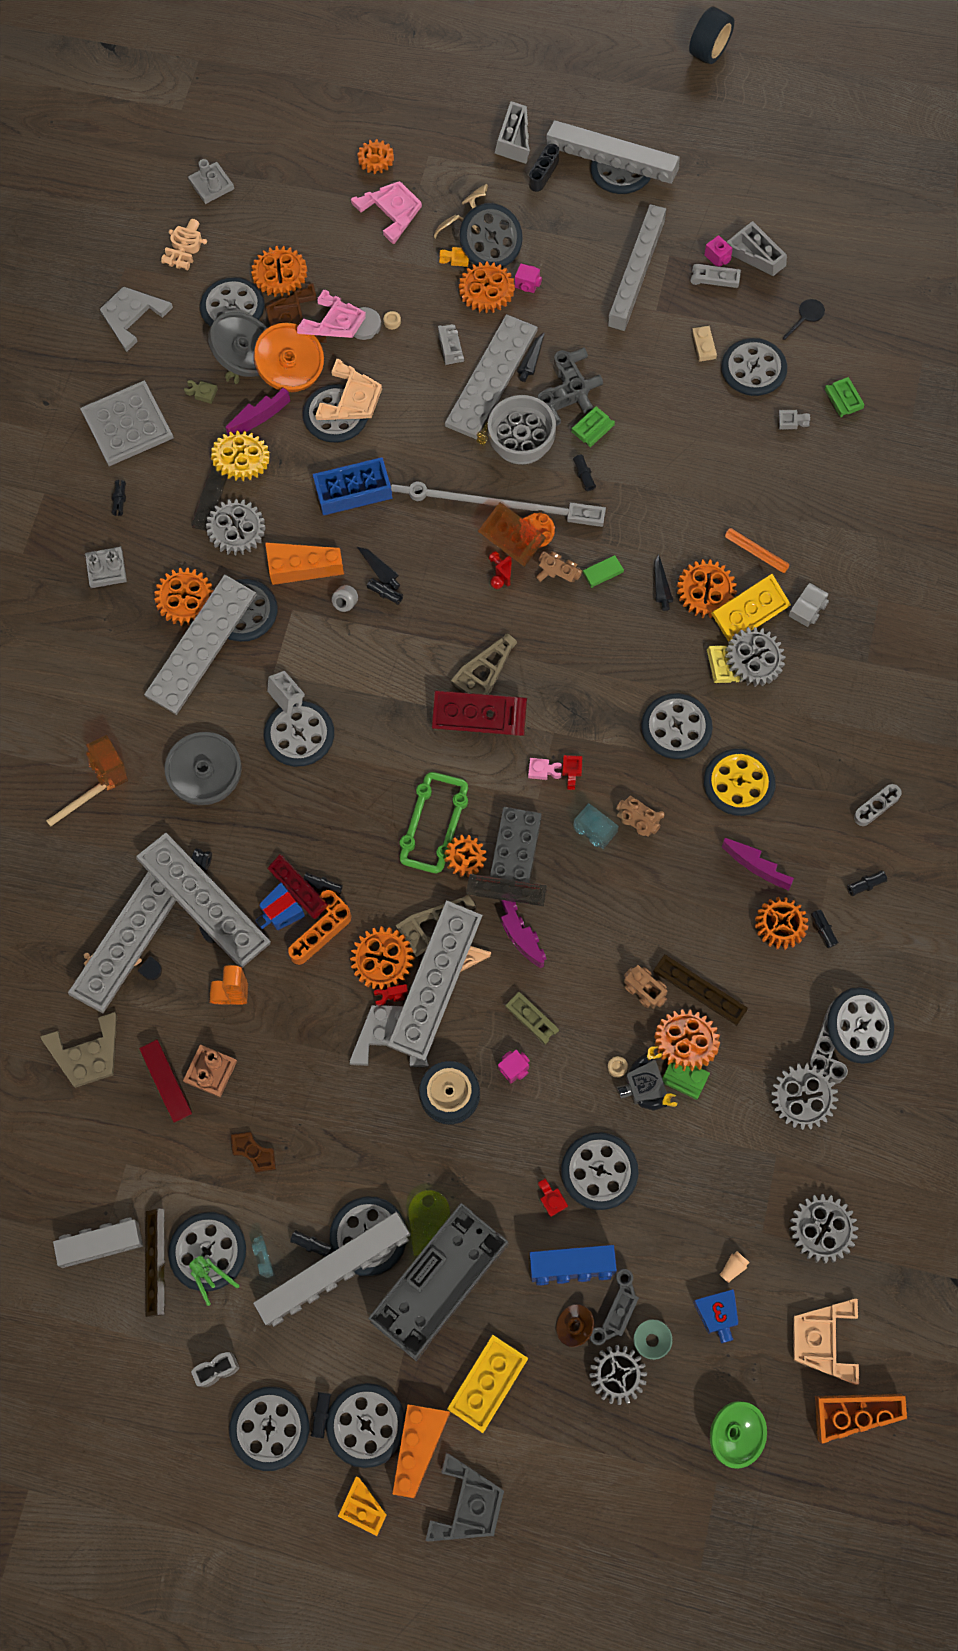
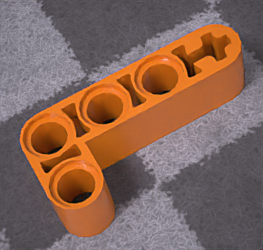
M326 890L320 895L324 900L328 898L334 899L333 903L328 904L324 909L327 914L289 947V956L292 962L297 965H301L310 959L351 921L350 909L331 890ZM340 912L347 913L344 918L337 917ZM325 925H332L331 930H322ZM312 937L318 939L314 944L308 943V940ZM295 952L302 953V955H295Z
M234 965L224 966L223 981L211 982L210 1003L247 1004L248 982L242 968Z

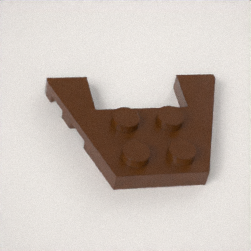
M311 283L304 290L301 291L299 289L294 292V295L288 298L284 297L266 306L270 327L279 323L299 325L303 320L300 303L317 300L314 284ZM314 335L319 343H327L326 336Z

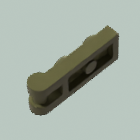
M520 992L505 1005V1008L544 1045L550 1041L549 1038L552 1035H556L559 1032V1029ZM543 1025L547 1027L544 1033L539 1030Z

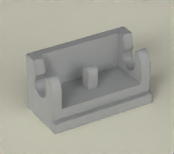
M453 324L438 326V335L445 365L464 362L458 332L453 330L456 329Z
M285 671L271 675L268 678L267 692L286 714L292 713L294 704H296L298 709L301 707L305 694Z

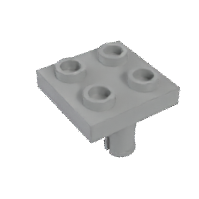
M202 159L199 161L200 171L188 176L189 182L205 204L234 189L233 183L218 162L209 165L206 159Z
M121 547L85 553L91 588L127 582Z

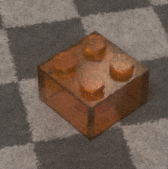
M107 735L86 744L88 752L85 754L88 758V763L92 771L95 770L97 780L101 786L105 785L108 791L128 781L124 764Z

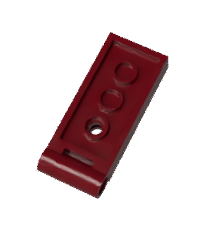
M436 690L432 728L524 736L527 698ZM492 710L494 716L488 717L487 711Z

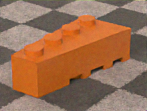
M266 543L272 585L344 574L340 548Z
M902 1394L815 1396L817 1437L821 1444L907 1419L906 1397Z
M407 1405L393 1495L410 1498L416 1497L451 1412Z

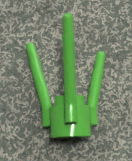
M201 1255L189 1264L192 1270L191 1275L194 1277L207 1306L211 1303L200 1278L204 1277L212 1288L215 1287V1284L208 1276L210 1272L209 1267L235 1288H239V1284L215 1266L209 1258L205 1260Z

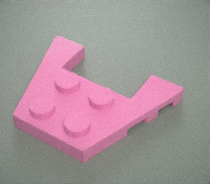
M400 181L380 188V191L374 193L367 192L364 193L365 196L351 198V203L360 212H363L375 203L394 222L383 230V235L392 244L396 243L422 207L421 201Z
M323 290L318 297V304L331 307L321 323L303 319L297 327V333L353 338L364 321L366 312L350 303L345 304L341 302V298L337 296L332 297L329 295V291Z

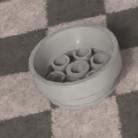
M528 395L512 396L499 402L490 413L488 419L489 441L494 450L508 462L514 464L533 463L539 460L551 448L555 440V416L550 407L538 398Z

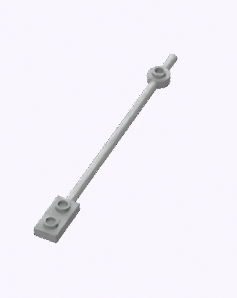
M414 482L410 486L395 484L391 486L393 492L407 493L415 501H421L426 496L559 514L568 516L567 522L603 527L606 507L570 503L568 509L427 489L426 485L422 482Z

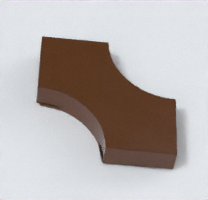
M252 1132L231 1135L234 1156H242L249 1159L256 1173L276 1170L274 1149L259 1146L254 1141Z

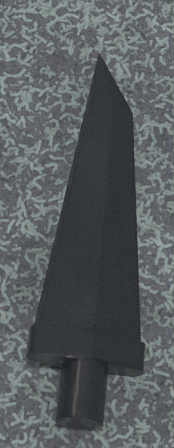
M545 333L535 339L521 366L518 368L517 372L521 374L519 379L522 382H526L528 375H534Z
M357 547L382 584L391 585L397 590L400 587V584L396 581L399 575L370 550Z
M658 554L654 562L655 600L661 603L663 611H668L670 609L669 603L673 602V596Z

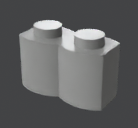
M809 583L792 607L789 617L806 627H809L811 623L815 624L819 618L818 612L820 609L824 610L829 603V600H827L828 593Z
M225 1352L217 1355L211 1362L197 1365L191 1373L197 1386L209 1387L220 1378H226L235 1374L239 1370V1365L234 1354Z

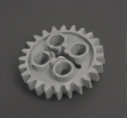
M228 499L227 505L221 502V508L215 506L216 512L210 511L211 517H207L208 523L206 524L208 529L207 535L210 536V542H214L215 548L220 546V552L227 549L228 555L231 551H234V555H237V551L244 555L245 549L251 552V546L257 548L256 542L261 543V537H264L265 521L264 518H261L262 513L257 512V507L252 508L251 502L245 505V500H242L240 504L237 499H235L234 503H231L230 499ZM238 514L243 515V516L240 517V518L236 517V515H238ZM222 522L228 523L226 525H220V523ZM245 529H252V531H250V532H246V531H244V530H245ZM232 536L236 537V539L230 540L228 538Z
M748 627L745 631L740 630L728 642L729 645L726 648L728 653L725 657L730 660L727 661L726 665H732L729 671H735L734 677L740 676V682L745 679L747 680V685L753 682L754 687L759 683L761 686H764L766 682L770 684L783 671L781 668L785 663L782 661L786 656L781 655L784 649L778 648L781 642L775 643L776 636L771 638L770 631L764 634L763 628L758 632L756 627L752 631ZM766 649L768 650V652L762 653V654L759 656V658H758V657H755V656H757L758 654H760L762 651H764V650H766ZM740 650L744 651L746 655L741 654ZM751 656L755 657L751 659L748 663L742 664V662L749 660ZM750 666L754 667L755 671L751 670Z
M798 1063L796 1070L790 1066L789 1073L783 1070L782 1072L785 1077L777 1076L780 1084H773L778 1091H772V1095L777 1096L776 1099L772 1100V1103L778 1104L775 1111H782L779 1118L786 1116V1124L793 1121V1128H795L799 1123L802 1130L805 1124H808L809 1128L812 1129L813 1123L820 1127V1120L827 1123L826 1115L833 1116L830 1108L837 1109V1106L832 1102L838 1101V1098L833 1096V1094L838 1092V1089L831 1088L835 1085V1081L828 1082L831 1075L823 1076L824 1069L822 1068L819 1072L816 1071L817 1065L809 1069L808 1063H806L805 1068H802L800 1063ZM815 1079L818 1081L819 1086L813 1090L807 1086V1082ZM789 1083H796L799 1089L797 1092L791 1093L788 1091L787 1085ZM803 1091H806L808 1095L823 1092V1095L809 1096L807 1101H804L803 1098L787 1100V1097L801 1096ZM820 1100L823 1103L822 1108L814 1109L811 1106L812 1101ZM799 1103L803 1109L801 1112L795 1113L791 1110V1105Z
M822 1194L818 1200L814 1195L812 1196V1202L809 1199H805L806 1206L799 1204L798 1208L800 1211L795 1210L793 1212L797 1218L790 1219V1222L795 1224V1226L789 1228V1230L795 1232L791 1239L798 1240L794 1246L802 1247L800 1254L805 1251L808 1252L807 1259L815 1256L816 1263L822 1258L823 1263L826 1264L828 1258H830L832 1263L836 1262V1256L839 1259H843L842 1252L849 1254L850 1250L848 1247L855 1246L851 1240L858 1238V1236L853 1234L854 1231L858 1230V1227L852 1226V1224L857 1219H850L849 1216L853 1211L846 1212L845 1209L848 1205L845 1204L841 1207V1199L833 1202V1197L830 1195L825 1200V1196ZM815 1210H821L824 1213V1219H817L814 1215ZM833 1213L826 1227L827 1231L821 1236L818 1245H815L814 1242L822 1230L819 1226L824 1225L829 1214ZM834 1220H838L842 1223V1230H836L834 1228ZM809 1227L814 1230L815 1235L813 1238L806 1236L805 1228ZM824 1238L832 1240L833 1248L825 1247L823 1243Z

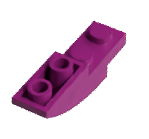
M509 894L502 896L501 903L506 915L501 917V924L506 934L524 957L539 968H543L544 960L547 959L544 950H539L537 945L539 938L536 931L532 932L530 926L524 928L525 925L522 917H518L515 912L518 910L515 900H511Z

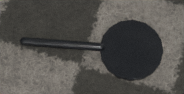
M808 299L802 302L799 307V313L802 318L784 335L783 340L804 320L815 322L822 319L825 314L824 305L815 299Z

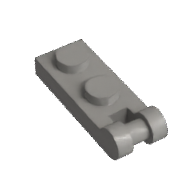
M694 264L692 267L693 275L690 280L692 284L703 283L738 288L740 269Z

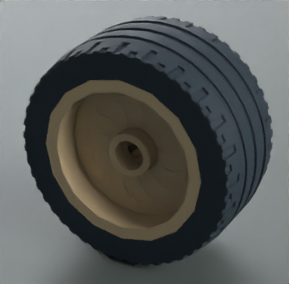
M708 8L698 21L689 44L690 54L705 63H715L722 55L731 38L735 23L734 18L718 8Z
M445 1061L435 1064L425 1073L419 1087L421 1105L427 1115L439 1123L448 1125L461 1123L475 1112L479 1104V1082L475 1074L462 1063ZM453 1091L451 1095L446 1094V1092Z

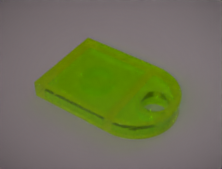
M433 1190L422 1191L412 1199L409 1205L414 1256H419L451 1216L448 1201L439 1192ZM425 1196L433 1197L434 1203L432 1206L426 1207L422 1204Z

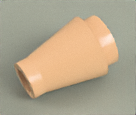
M736 1251L734 1255L731 1254L719 1275L729 1283L746 1270V1266L750 1262Z

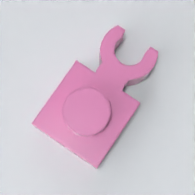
M530 758L528 778L547 780V776L551 775L553 778L559 779L561 778V773H556L554 770L562 769V764L554 763L549 765V760Z

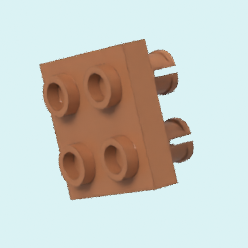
M200 1045L183 1082L221 1097L237 1060Z

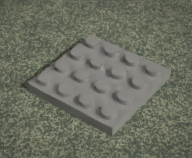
M145 380L80 408L108 466L174 438Z

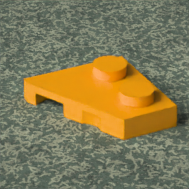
M356 1476L338 1517L378 1536L387 1514L362 1480Z

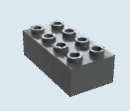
M503 807L490 879L495 878L496 880H490V886L528 893L542 813Z

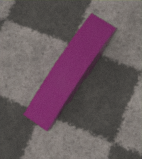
M282 388L272 399L265 396L255 407L248 404L225 427L227 436H229V432H232L234 435H236V431H239L240 434L244 431L247 432L271 418L290 402L289 392Z
M728 838L724 839L722 848L738 863L764 880L789 891L794 878L776 872L778 864L759 858L761 850Z

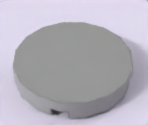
M361 307L359 309L366 312V315L354 337L361 340L371 339L376 333H379L381 319L375 310Z

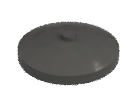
M227 312L217 317L211 325L208 333L209 347L217 361L227 370L245 377L259 376L254 364V348L259 336L267 328L251 315L242 312Z
M198 732L182 738L172 747L165 762L166 780L173 793L181 800L194 805H209L223 800L235 789L241 777V759L235 746L227 738L212 732Z

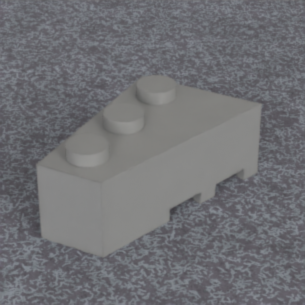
M510 102L495 149V154L525 164L530 152L527 130V106Z
M753 221L727 241L733 248L731 256L772 276L786 266L787 255Z

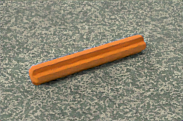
M729 528L726 532L725 537L777 570L782 573L788 570L789 563L734 529Z

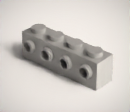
M125 1218L120 1220V1224L112 1225V1223L100 1225V1229L81 1230L79 1235L71 1236V1234L60 1236L59 1240L53 1241L57 1265L65 1268L143 1247L139 1222L135 1219L132 1220V1218Z

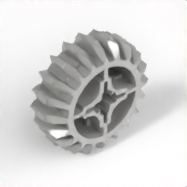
M619 1345L615 1346V1352H612L609 1346L607 1347V1355L601 1350L599 1353L602 1359L594 1358L598 1366H590L592 1370H596V1373H590L589 1377L596 1378L597 1380L593 1381L591 1386L599 1385L600 1388L595 1393L599 1394L603 1391L602 1400H605L607 1395L610 1396V1404L614 1402V1398H617L618 1405L622 1404L621 1398H624L628 1404L630 1403L629 1395L634 1400L637 1399V1395L634 1393L635 1390L639 1393L643 1392L642 1388L638 1385H646V1381L640 1379L647 1376V1372H640V1369L646 1366L645 1364L638 1365L637 1362L641 1360V1356L634 1359L632 1357L635 1354L634 1350L630 1354L626 1353L627 1346L623 1347L622 1352H619ZM615 1357L625 1358L633 1366L622 1368ZM609 1359L612 1369L611 1373L601 1377V1368ZM615 1369H620L619 1372L629 1371L621 1377V1382L614 1378L608 1379L615 1374ZM635 1373L634 1385L627 1391L625 1378ZM615 1382L621 1393H614L608 1390L604 1384Z

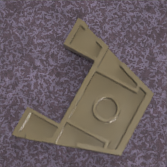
M115 1012L98 1018L103 1034L102 1038L65 1050L58 1031L40 1036L75 1088L114 1075L115 1038L117 1032V1014Z

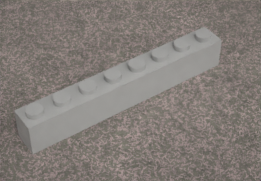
M554 120L547 133V145L556 144L562 152L615 168L625 169L629 172L654 178L662 182L672 184L679 170V156Z
M651 204L648 208L611 308L608 327L623 331L627 327L665 222L666 208Z
M395 1212L253 1304L265 1325L270 1326L272 1324L274 1327L283 1322V1317L288 1313L293 1315L302 1309L301 1305L307 1301L310 1304L319 1299V1294L324 1290L329 1292L338 1286L337 1282L344 1279L347 1281L355 1276L354 1271L360 1267L364 1270L373 1264L372 1260L380 1256V1258L388 1255L391 1252L390 1248L397 1245L400 1247L408 1242L409 1239L407 1237L411 1236V1233L399 1213Z

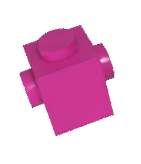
M718 235L706 244L704 255L715 266L721 267L731 260L733 248Z
M521 263L515 275V288L534 293L542 282L540 269Z
M517 1050L513 1053L511 1051L507 1052L501 1058L503 1061L498 1064V1070L510 1084L517 1078L519 1080L523 1079L529 1073L527 1071L529 1069L528 1062H530L528 1057L523 1052L519 1053Z

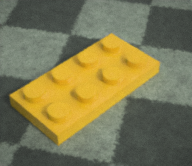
M770 574L711 612L729 642L740 630L745 631L749 627L752 631L754 627H759L791 606L773 574Z
M492 1335L447 1410L481 1433H484L528 1358Z

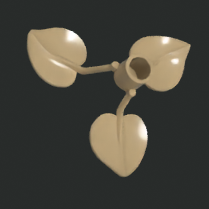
M485 184L476 189L465 198L462 204L469 201L472 209L476 207L475 198L485 196L488 185ZM454 215L446 219L436 229L434 238L436 239L438 232L453 221H463L464 218ZM476 225L472 226L475 232L479 234V227Z

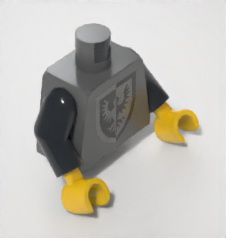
M658 1046L650 1047L648 1053L636 1059L628 1069V1074H626L627 1084L617 1087L620 1099L631 1096L634 1104L652 1111L665 1108L667 1105L677 1106L676 1102H670V1099L676 1095L667 1094L656 1060L653 1061V1059L662 1056V1053L654 1055V1050Z

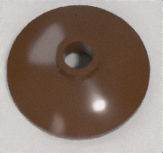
M576 1304L567 1307L557 1321L556 1330L559 1340L569 1347H578L584 1344L593 1332V1315L583 1305Z

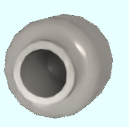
M348 585L340 586L332 595L333 606L341 612L350 611L358 601L357 591Z

